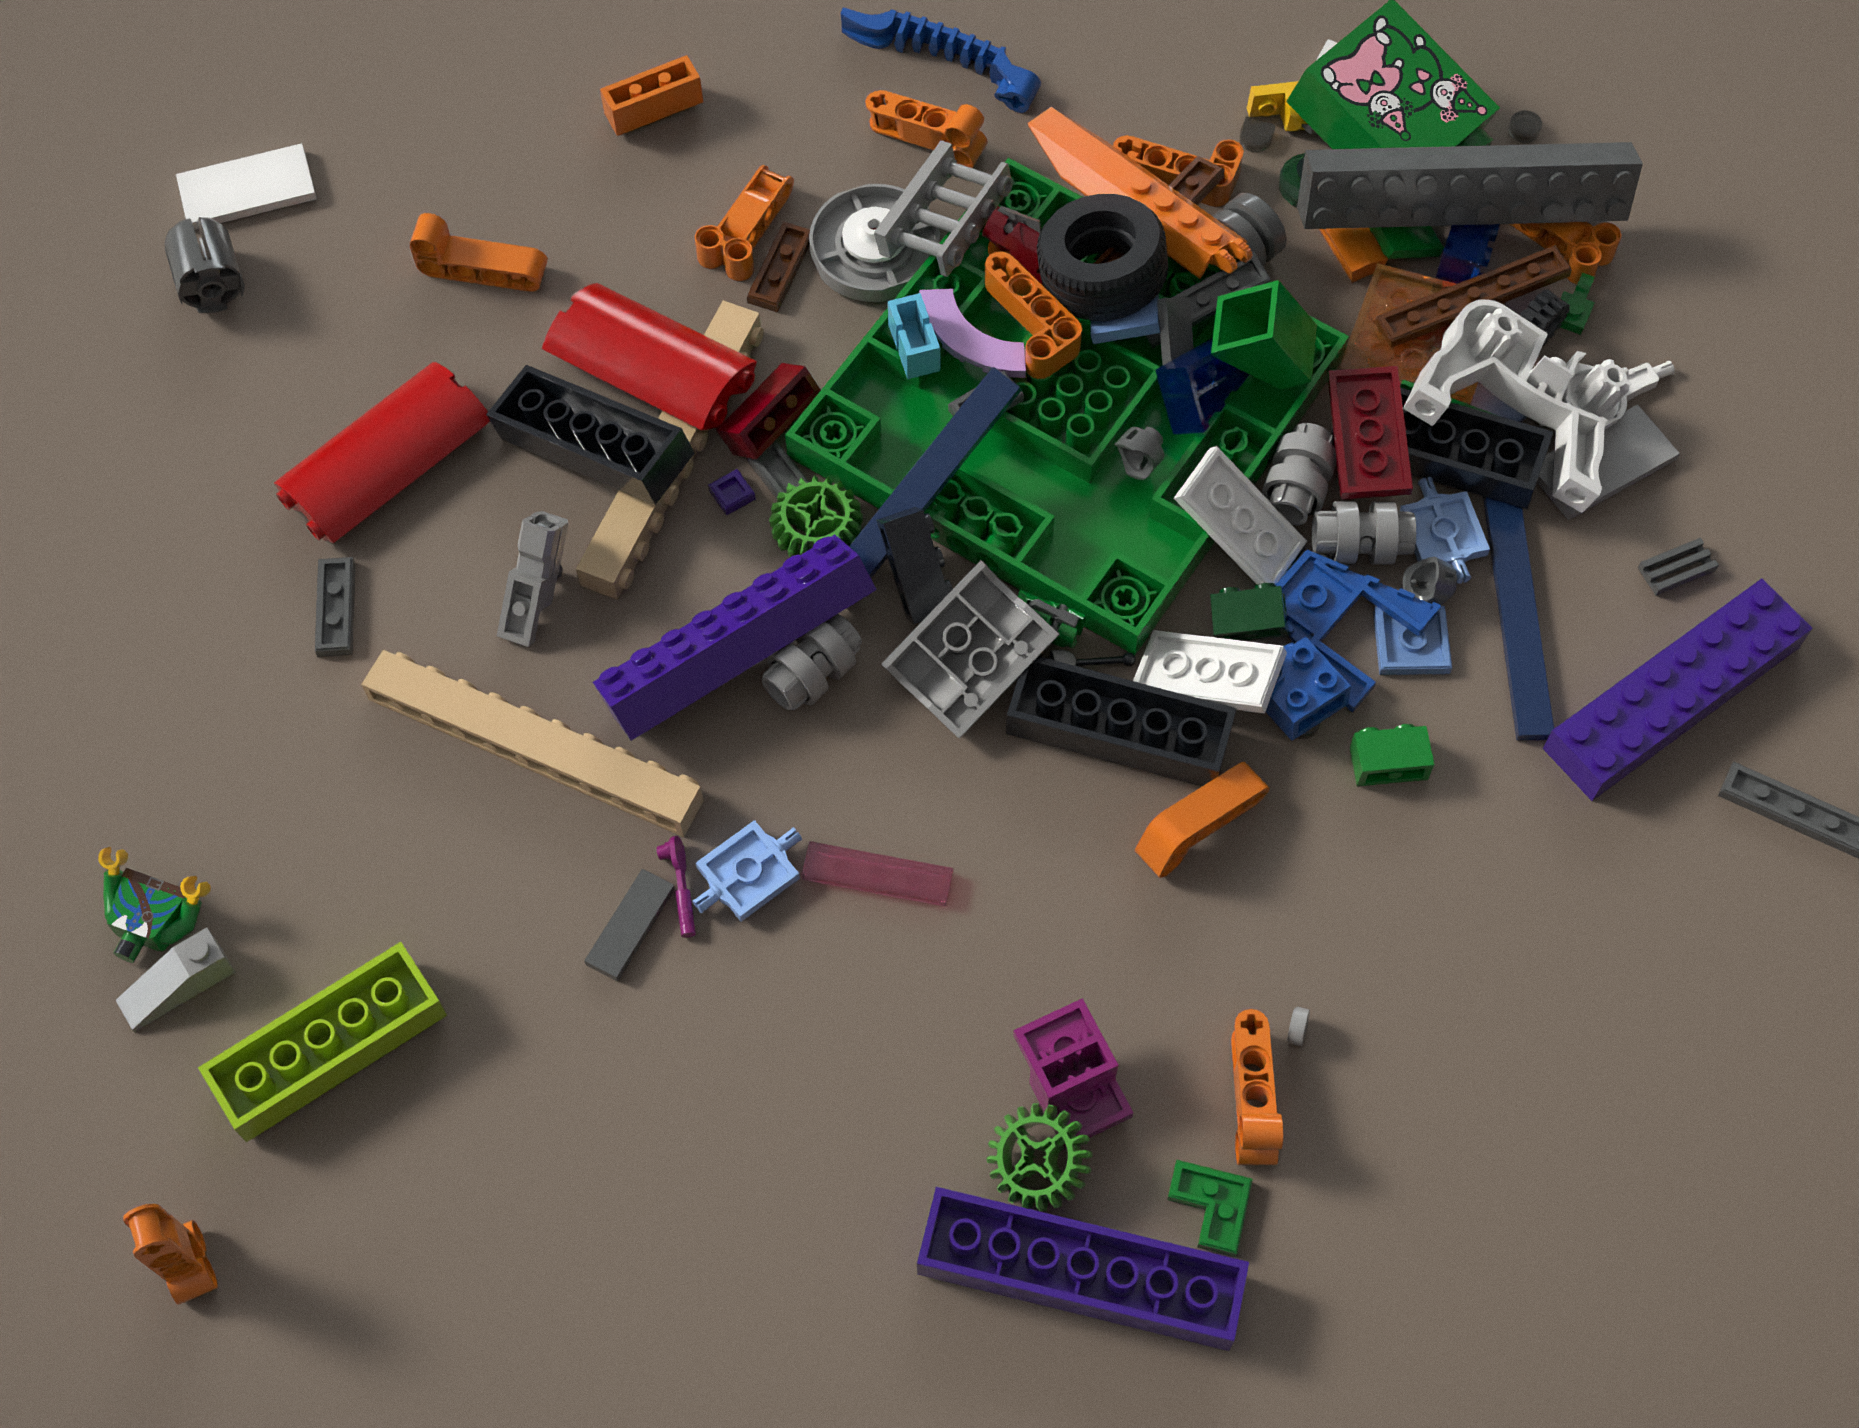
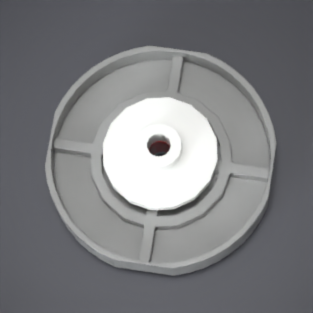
M866 184L834 195L818 210L810 228V254L821 279L834 291L848 298L878 303L895 298L929 257L930 254L904 245L897 249L892 258L879 254L874 231L905 189L887 184ZM919 222L910 231V234L940 243L939 228Z

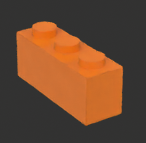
M687 55L600 89L604 114L617 136L703 103L701 79Z

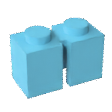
M921 293L888 301V325L896 348L899 349V356L907 379L940 371V346L933 326L929 323V315Z

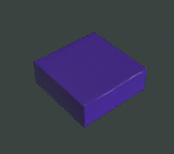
M738 469L708 484L709 492L726 515L756 500L754 491Z

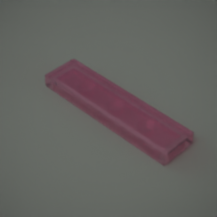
M809 841L801 876L802 880L947 906L954 868Z

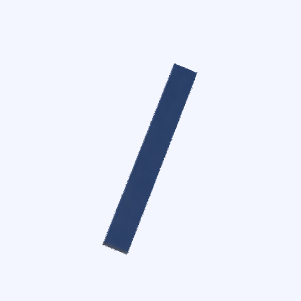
M994 366L849 546L861 558L870 578L873 577L888 558L876 520L913 507H918L925 512L1022 391L1018 385Z
M1483 496L1516 741L1547 740L1554 729L1523 511L1521 507Z

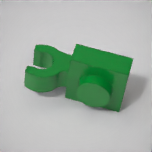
M1582 272L1574 293L1571 294L1563 291L1561 299L1570 305V310L1566 314V319L1561 322L1560 328L1579 335L1582 334L1595 302L1586 299L1594 281V276Z

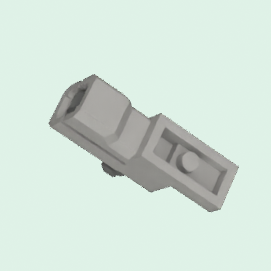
M540 511L522 520L518 540L519 555L517 565L508 574L497 631L498 637L527 647L534 643L540 612L552 604L556 581L558 577L562 576L563 568L560 563L569 524L567 519Z

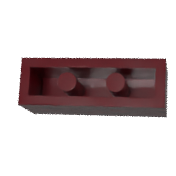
M781 363L716 431L733 455L757 459L809 406L821 389L806 366Z

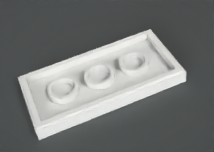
M302 143L176 174L186 219L191 218L194 230L199 229L198 217H209L218 223H224L317 199Z
M1217 446L1207 451L1174 497L1178 504L1256 584H1277L1307 543V540Z
M1153 630L1133 681L1237 708L1236 710L1265 713L1287 652L1284 646Z

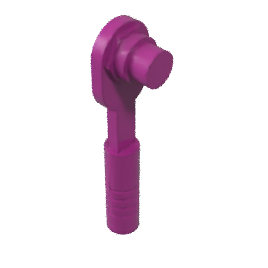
M676 835L670 837L669 841L665 842L664 845L657 846L656 850L658 858L660 860H672L676 870L678 890L675 893L681 937L688 938L695 936L696 930L691 893L686 885L685 871L687 865L685 849L682 840Z

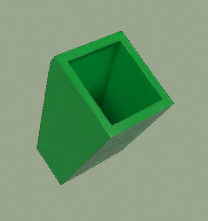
M1279 280L1218 296L1211 354L1221 361L1278 389L1312 382L1317 324Z

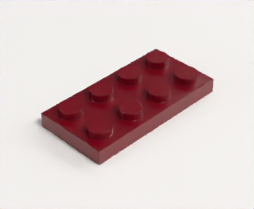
M1398 366L1328 371L1327 378L1341 499L1411 495L1413 486Z

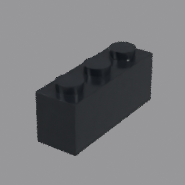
M913 507L877 519L876 522L906 619L916 624L922 622L953 588L948 579L944 580L941 567L945 566V561L938 546L934 547L931 534L935 533V528L929 513L924 514L922 509Z

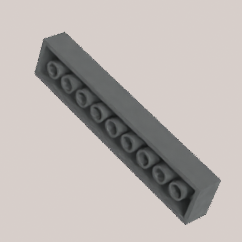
M1632 142L1305 150L1297 209L1304 229L1628 221L1643 163Z

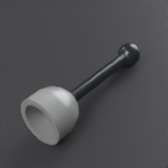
M1067 650L1050 651L1051 660L1074 666L1117 663L1132 666L1136 661L1135 655L1131 652H1126L1123 656L1076 659L1074 654Z

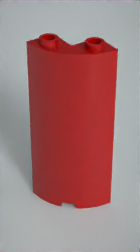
M599 283L590 284L571 297L573 304L566 313L561 310L559 311L547 332L542 346V350L700 430L717 428L723 423L727 416L728 410L726 406L729 397L746 393L755 380L754 370L757 364L756 360Z
M432 362L276 480L274 485L279 490L276 496L286 509L290 510L293 508L295 511L302 512L309 520L306 527L317 540L323 538L327 542L334 543L490 422L486 416L488 411L466 385L462 387L457 383L455 375L450 370L437 362Z

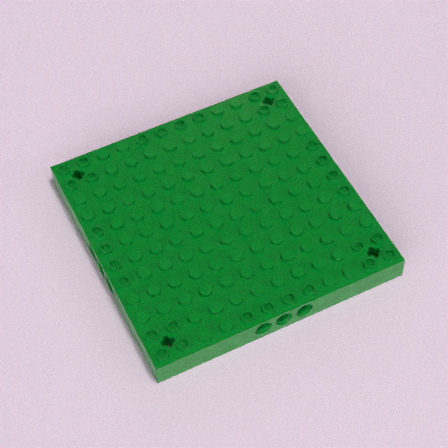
M1010 158L1005 161L1009 165L1013 186L1009 195L1004 197L998 206H1004L1018 213L1041 221L1042 228L1057 210L1069 202L1083 197ZM985 225L981 229L976 242L971 243L964 253L960 265L955 267L948 277L941 275L937 257L929 255L895 298L918 294L919 290L953 289L958 309L964 318L982 333L1003 341L1024 342V353L1027 341L1033 336L985 288V262L989 256L988 246L990 242L981 236ZM948 232L939 244L943 245L951 232ZM1105 251L1090 254L1080 261L1093 264ZM1168 256V274L1164 286L1159 292V299L1171 298L1216 274L1221 269L1209 264L1202 277L1198 278ZM887 308L785 434L787 455L822 477L827 478L829 476L835 484L841 481L845 490L852 489L855 496L880 509L953 417L948 411V404L976 388L987 373L983 372L980 367L972 365L967 361L961 362L942 347V343L938 340L940 346V371L907 379L899 356V349L896 348L888 325ZM1215 315L1192 327L1198 399L1166 402L1161 344L1152 349L1145 336L1093 344L1091 321L1077 318L1082 325L1081 349L1076 358L1045 379L1033 378L1027 372L1025 378L1010 377L1022 389L1024 401L1002 414L924 512V514L929 513L934 524L935 533L931 534L932 540L976 565L981 560L998 578L1019 590L1026 591L1045 600L1066 605L1068 608L1086 614L1084 627L1127 652L1136 655L1215 542L1174 499L1176 494L1207 451L1215 446L1255 485L1273 460L1279 439L1294 430L1328 382V371L1336 370L1342 362L1349 336L1310 316L1317 324L1312 382L1278 389L1221 361L1211 354ZM1131 427H1139L1143 430L1146 427L1154 428L1163 438L1161 447L1164 452V459L1144 480L1135 479L1126 474L1117 446L1114 445Z

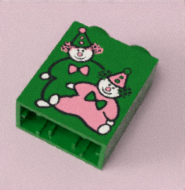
M1389 0L1306 68L1286 101L1332 149L1490 146L1494 139L1484 128L1500 109L1482 88L1395 0Z

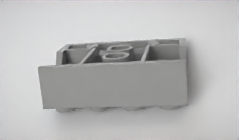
M980 560L887 657L882 666L960 739L1059 636V633L1027 603L1017 597Z

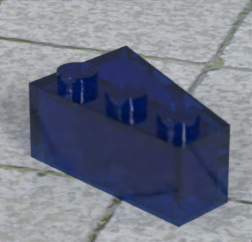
M1500 224L1451 226L1431 294L1441 291L1443 286L1451 287L1484 274L1480 272L1481 266H1488L1493 248L1487 247L1489 241L1495 242Z
M1213 338L1155 370L1173 434L1204 433L1208 429V421L1214 413L1221 412L1226 406L1225 399L1232 391H1237L1250 375L1214 357L1211 354Z

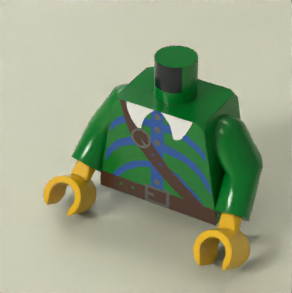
M107 847L100 851L98 861L103 868L108 869L104 872L103 879L105 919L110 929L117 936L121 937L113 952L115 956L126 962L134 963L143 946L163 952L170 944L177 942L194 930L202 905L199 898L205 897L211 891V886L208 882L199 883L196 890L195 882L197 881V876L184 878L179 887L129 868L122 872L120 866L127 862L128 853L124 849L117 850L116 861L114 862L111 859V847Z

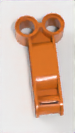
M884 90L870 93L865 100L866 108L871 113L869 120L870 128L874 132L931 150L935 149L940 140L951 143L954 157L958 164L973 168L987 146L988 140L984 133L980 131L984 123V116L980 110L972 105H961L956 112Z
M761 165L719 225H705L696 231L695 244L699 264L709 269L724 265L727 276L732 280L744 281L749 279L754 273L752 250L788 200L793 189L794 178L789 175L783 177L769 171L768 166Z
M1588 222L1510 224L1545 249L1556 245L1572 269L1571 275L1567 279L1576 285L1582 272L1595 276L1598 266L1607 265L1612 262L1622 234L1616 225L1609 222L1598 223L1595 226Z
M1247 1009L1240 1012L1236 1017L1235 1030L1231 1038L1238 1125L1235 1135L1237 1165H1277L1279 1149H1282L1283 1122L1281 1114L1277 1113L1270 1026L1268 1018L1262 1012L1255 1009ZM1254 1064L1261 1069V1071H1250L1245 1067V1065ZM1251 1099H1256L1261 1101L1265 1106L1259 1108L1253 1107L1247 1101Z
M158 1204L141 1205L124 1214L123 1221L131 1229L136 1246L133 1250L134 1257L166 1281L169 1292L177 1305L217 1289L216 1275L206 1256L205 1240L195 1220L181 1224Z

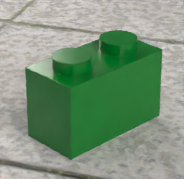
M1402 724L1394 729L1364 728L1354 733L1349 747L1357 787L1428 780L1435 765L1427 726L1415 727L1413 724Z

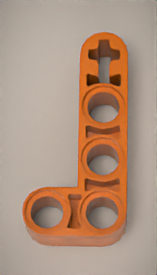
M1121 136L1113 143L1115 148L1168 185L1197 157L1134 136ZM1230 139L1222 140L1216 145L1210 160L1205 159L1225 170L1224 178L1200 203L1219 207L1229 201L1240 176L1244 150L1239 142Z
M423 213L418 217L410 241V249L417 269L427 276L533 292L540 288L548 262L547 256L542 251L532 247L451 236L445 220L432 213Z
M1002 251L990 254L985 262V288L1033 335L1025 346L1026 372L1033 378L1045 379L1079 355L1082 325L1013 256Z
M1245 761L1241 762L1158 814L1147 826L1135 848V852L1159 878H1163L1182 862L1189 848L1257 805L1267 795L1270 787Z

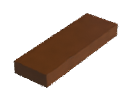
M783 221L747 295L748 304L778 313L810 246V229Z

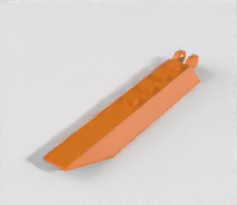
M1050 107L1028 122V127L1059 176L1085 196L1095 194L1128 196L1151 209L1158 216L1164 227L1167 255L1196 277L1201 278L1209 264H1214L1221 270L1231 274L1238 267L1236 259L1246 263L1252 258L1253 254L1249 245L1246 244L1247 240L1113 145L1056 109Z

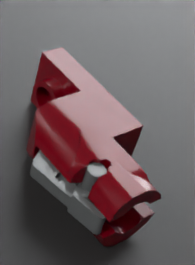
M997 206L988 219L981 236L991 241L1001 251H1010L1009 254L1042 284L1037 255L1038 237L1042 231L1041 221L1004 206Z

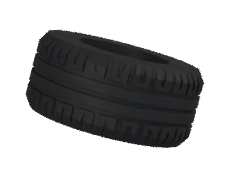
M1095 194L1069 202L1057 210L1045 223L1038 237L1037 255L1042 285L1074 317L1090 321H1110L1124 318L1148 305L1158 295L1166 281L1168 255L1162 222L1146 205L1128 196ZM1109 248H1115L1116 252L1125 254L1117 260L1102 264L1080 261L1090 254L1106 251Z

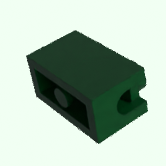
M1260 583L1255 585L1254 589L1240 590L1238 587H1227L1219 590V593L1210 594L1215 638L1250 641L1289 636L1286 597L1282 591V586H1276L1274 583Z

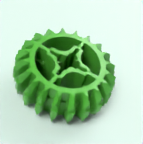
M815 475L812 478V482L809 483L800 478L799 486L797 487L788 483L786 487L787 493L779 492L777 502L773 503L771 507L772 515L769 521L770 527H772V537L775 541H778V547L781 551L788 550L789 557L802 555L813 548L814 543L819 539L831 537L834 534L850 546L861 532L863 514L861 513L860 502H858V499H854L852 489L844 491V485L841 481L832 485V480L829 476L824 482H819ZM827 505L835 508L837 511L840 512L842 516H839L836 514L835 511L828 509ZM790 524L796 525V529L804 531L805 535L795 531Z
M1033 1103L1031 1115L1026 1107H1018L1017 1115L1019 1120L1007 1114L1004 1119L1009 1128L1005 1129L1001 1126L994 1128L995 1133L1001 1136L1000 1142L990 1140L988 1143L990 1148L997 1149V1156H988L986 1159L987 1163L998 1164V1169L990 1172L991 1179H1004L998 1185L997 1190L1000 1193H1005L1011 1189L1008 1201L1015 1204L1022 1198L1023 1208L1031 1209L1034 1202H1036L1038 1211H1046L1049 1199L1054 1208L1062 1207L1060 1194L1067 1200H1073L1075 1194L1070 1186L1084 1188V1181L1077 1177L1079 1172L1091 1173V1168L1081 1165L1082 1158H1092V1151L1081 1150L1080 1146L1090 1141L1089 1136H1075L1081 1129L1082 1124L1079 1121H1074L1067 1126L1071 1114L1068 1111H1062L1057 1116V1107L1049 1104L1043 1113L1041 1104ZM1044 1124L1053 1127L1059 1132L1053 1138L1048 1137L1044 1141L1039 1142L1034 1136H1030L1026 1130L1033 1126ZM1017 1141L1022 1155L1020 1161L1014 1166V1170L1012 1151ZM1066 1144L1068 1160L1063 1175H1061L1062 1171L1057 1164L1058 1154L1064 1149L1063 1145ZM1035 1149L1046 1152V1156H1043V1158H1046L1044 1165L1033 1162V1158H1036V1156H1033ZM1039 1172L1044 1178L1049 1179L1053 1185L1042 1190H1033L1025 1186L1021 1180L1026 1176L1031 1177Z

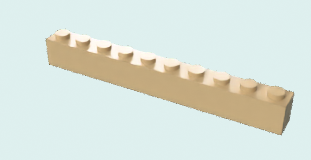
M723 300L704 335L750 357L753 347H758L761 343L764 329L761 327L758 312ZM664 411L661 412L658 419L682 428L695 454L656 505L619 490L576 567L580 586L617 600L623 589L627 590L630 587L638 561L645 559L653 533L657 534L660 531L668 505L672 506L675 503L682 479L689 477L693 468V459L697 451L701 452L704 449L708 438L709 429L700 430Z
M383 650L361 684L368 700L682 837L685 836L704 802L701 786H699L696 780L682 774L678 777L667 772L657 762L648 761L646 763L636 759L630 751L622 747L613 749L604 745L599 738L592 734L584 733L581 735L571 731L568 725L559 720L553 719L550 722L543 719L536 711L529 707L521 706L518 708L513 706L499 694L493 692L485 694L478 691L470 682L463 679L455 681L448 678L441 670L433 666H427L426 668L420 666L403 653L397 652L392 654Z

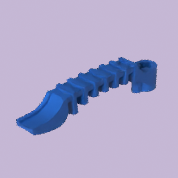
M842 8V33L860 44L881 49L888 47L896 35L894 44L897 52L903 53L908 38H911L912 48L916 53H920L923 44L927 43L929 44L928 47L932 56L936 57L940 48L944 49L947 61L952 62L956 54L960 55L959 59L963 68L967 69L971 61H975L974 67L979 75H982L986 67H989L991 82L998 85V89L994 94L995 98L1004 102L1009 109L1015 112H1026L1041 86V81L1035 73L1011 64L1006 56V47H995L991 45L989 40L984 42L976 39L974 34L969 36L961 33L959 28L954 27V29L945 27L942 22L936 24L928 21L927 17L922 16V18L912 16L911 12L907 11L903 14L891 9L885 13L869 15L848 8Z

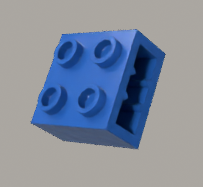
M1304 637L1297 643L1291 642L1284 646L1287 654L1265 711L1291 741L1347 706L1350 698L1351 685L1307 637Z

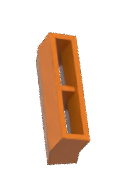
M1369 228L1319 229L1352 283L1368 275L1382 272L1388 258L1381 251L1380 245Z

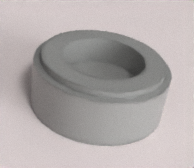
M1298 1006L1294 1008L1287 1038L1289 1044L1303 1046L1310 1009Z

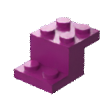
M1083 998L1013 1030V1036L1030 1067L1029 1084L1043 1111L1045 1112L1049 1104L1057 1107V1116L1062 1111H1068L1071 1116L1067 1126L1074 1121H1079L1082 1124L1081 1129L1075 1136L1088 1135L1091 1138L1133 1117L1134 1113L1116 1081L1119 1065ZM1053 1128L1055 1134H1058L1059 1132Z

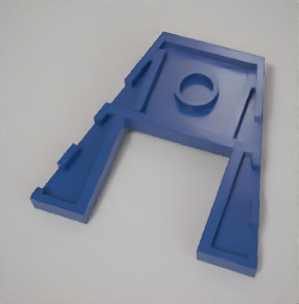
M1306 550L1276 584V586H1282V591L1286 597L1289 637L1294 643L1307 637L1351 685L1349 704L1346 707L1353 713L1374 689L1376 682L1322 643L1323 639L1361 596L1417 636L1423 632L1440 612L1441 605L1436 602L1430 604L1416 598L1414 593L1402 588L1399 590L1380 583V579L1368 574L1366 576L1348 570L1349 567Z

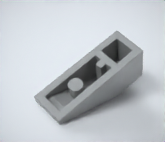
M206 927L172 947L116 999V1002L131 1029L136 1032L235 973V970L218 941Z

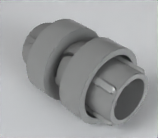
M1312 423L1298 424L1293 432L1287 433L1279 439L1273 456L1274 466L1269 469L1262 489V494L1291 525H1302L1307 521L1308 516L1314 515V512L1321 511L1328 492L1327 482L1331 480L1337 464L1336 450L1332 445L1334 441L1333 436L1325 428Z
M1334 501L1331 511L1314 512L1312 520L1313 552L1317 554H1330L1331 560L1341 564H1355L1358 554H1368L1369 562L1372 565H1393L1397 555L1414 553L1416 544L1415 515L1412 512L1398 511L1395 502H1372L1369 512H1359L1358 504L1355 501Z
M839 614L833 616L796 639L797 646L789 643L768 657L769 668L763 673L762 684L768 694L783 708L796 710L802 703L813 705L829 689L826 680L827 676L839 680L856 664L855 654L860 650L862 640L857 630L843 616Z

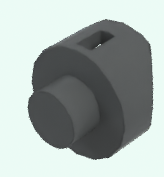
M1131 427L1114 444L1120 452L1126 474L1135 479L1144 480L1164 459V452L1161 447L1163 438L1158 431L1151 427H1146L1144 430L1139 427Z
M1437 557L1423 559L1406 568L1402 581L1403 589L1414 593L1418 599L1430 604L1436 602L1441 605L1451 598L1456 591V570L1453 565Z

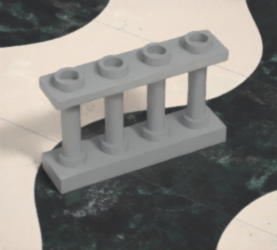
M940 140L874 231L879 254L892 258L897 249L904 245L936 256L941 275L948 277L952 270L960 265L963 255L971 243L976 242L981 229L990 218L992 212L997 208L1002 199L1011 192L1013 179L1010 175L1008 163L1001 162L992 175L958 164L954 157L952 144ZM955 176L984 187L975 198L945 188L943 185L948 178ZM938 199L968 210L958 221L926 209L932 201ZM922 222L951 232V234L942 245L910 234V231L915 224Z

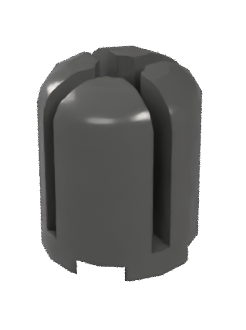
M198 217V227L201 234L198 244L191 218L179 221L168 231L164 245L181 304L183 305V301L188 306L197 308L198 313H216L228 309L227 303L235 299L239 293H241L242 297L245 289L228 230L222 224L209 217Z

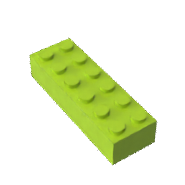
M399 942L199 1066L198 1069L234 1130L247 1143L440 1021L447 1014L402 942Z

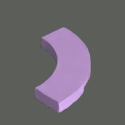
M953 289L919 290L929 315V323L932 324L935 335L942 343V347L961 362L967 361L972 365L980 367L986 373L994 366L1000 372L1005 371L1009 377L1025 378L1024 342L999 340L976 329L964 318L958 309Z

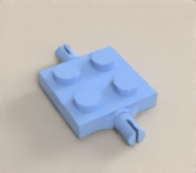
M1427 477V480L1423 478L1418 482L1424 498L1415 503L1402 505L1400 508L1402 512H1412L1415 515L1416 544L1414 553L1417 561L1419 562L1429 557H1437L1453 565L1456 570L1458 584L1466 583L1471 579V575L1465 562L1485 557L1490 550L1467 491L1451 495L1438 494L1432 477Z
M754 820L696 862L697 869L708 881L710 889L695 900H692L693 904L700 913H703V911L719 900L728 906L740 922H742L800 879L799 872L789 862L786 851L799 841H802L801 835L793 827L776 840L774 837L766 834Z

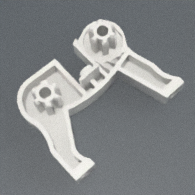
M1484 299L1469 303L1446 330L1441 350L1433 355L1420 372L1403 409L1433 426L1449 407L1451 402L1450 394L1480 382L1493 395L1516 411L1556 430L1552 496L1583 513L1599 497L1602 490L1599 479V464L1604 452V430L1615 424L1626 411V393L1631 386V382L1627 381L1629 370L1626 367L1621 368L1615 365L1614 360L1611 359L1605 360L1601 365L1596 364L1595 367L1579 363L1586 355V353L1577 351L1567 363L1560 358H1549L1544 355L1533 368L1548 334L1499 302Z

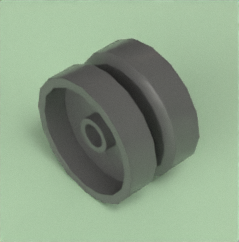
M1239 193L1223 207V210H1219L1213 215L1218 221L1247 240L1246 244L1249 245L1252 253L1255 252L1262 266L1273 259L1286 246L1285 229L1278 215L1258 196L1250 193Z

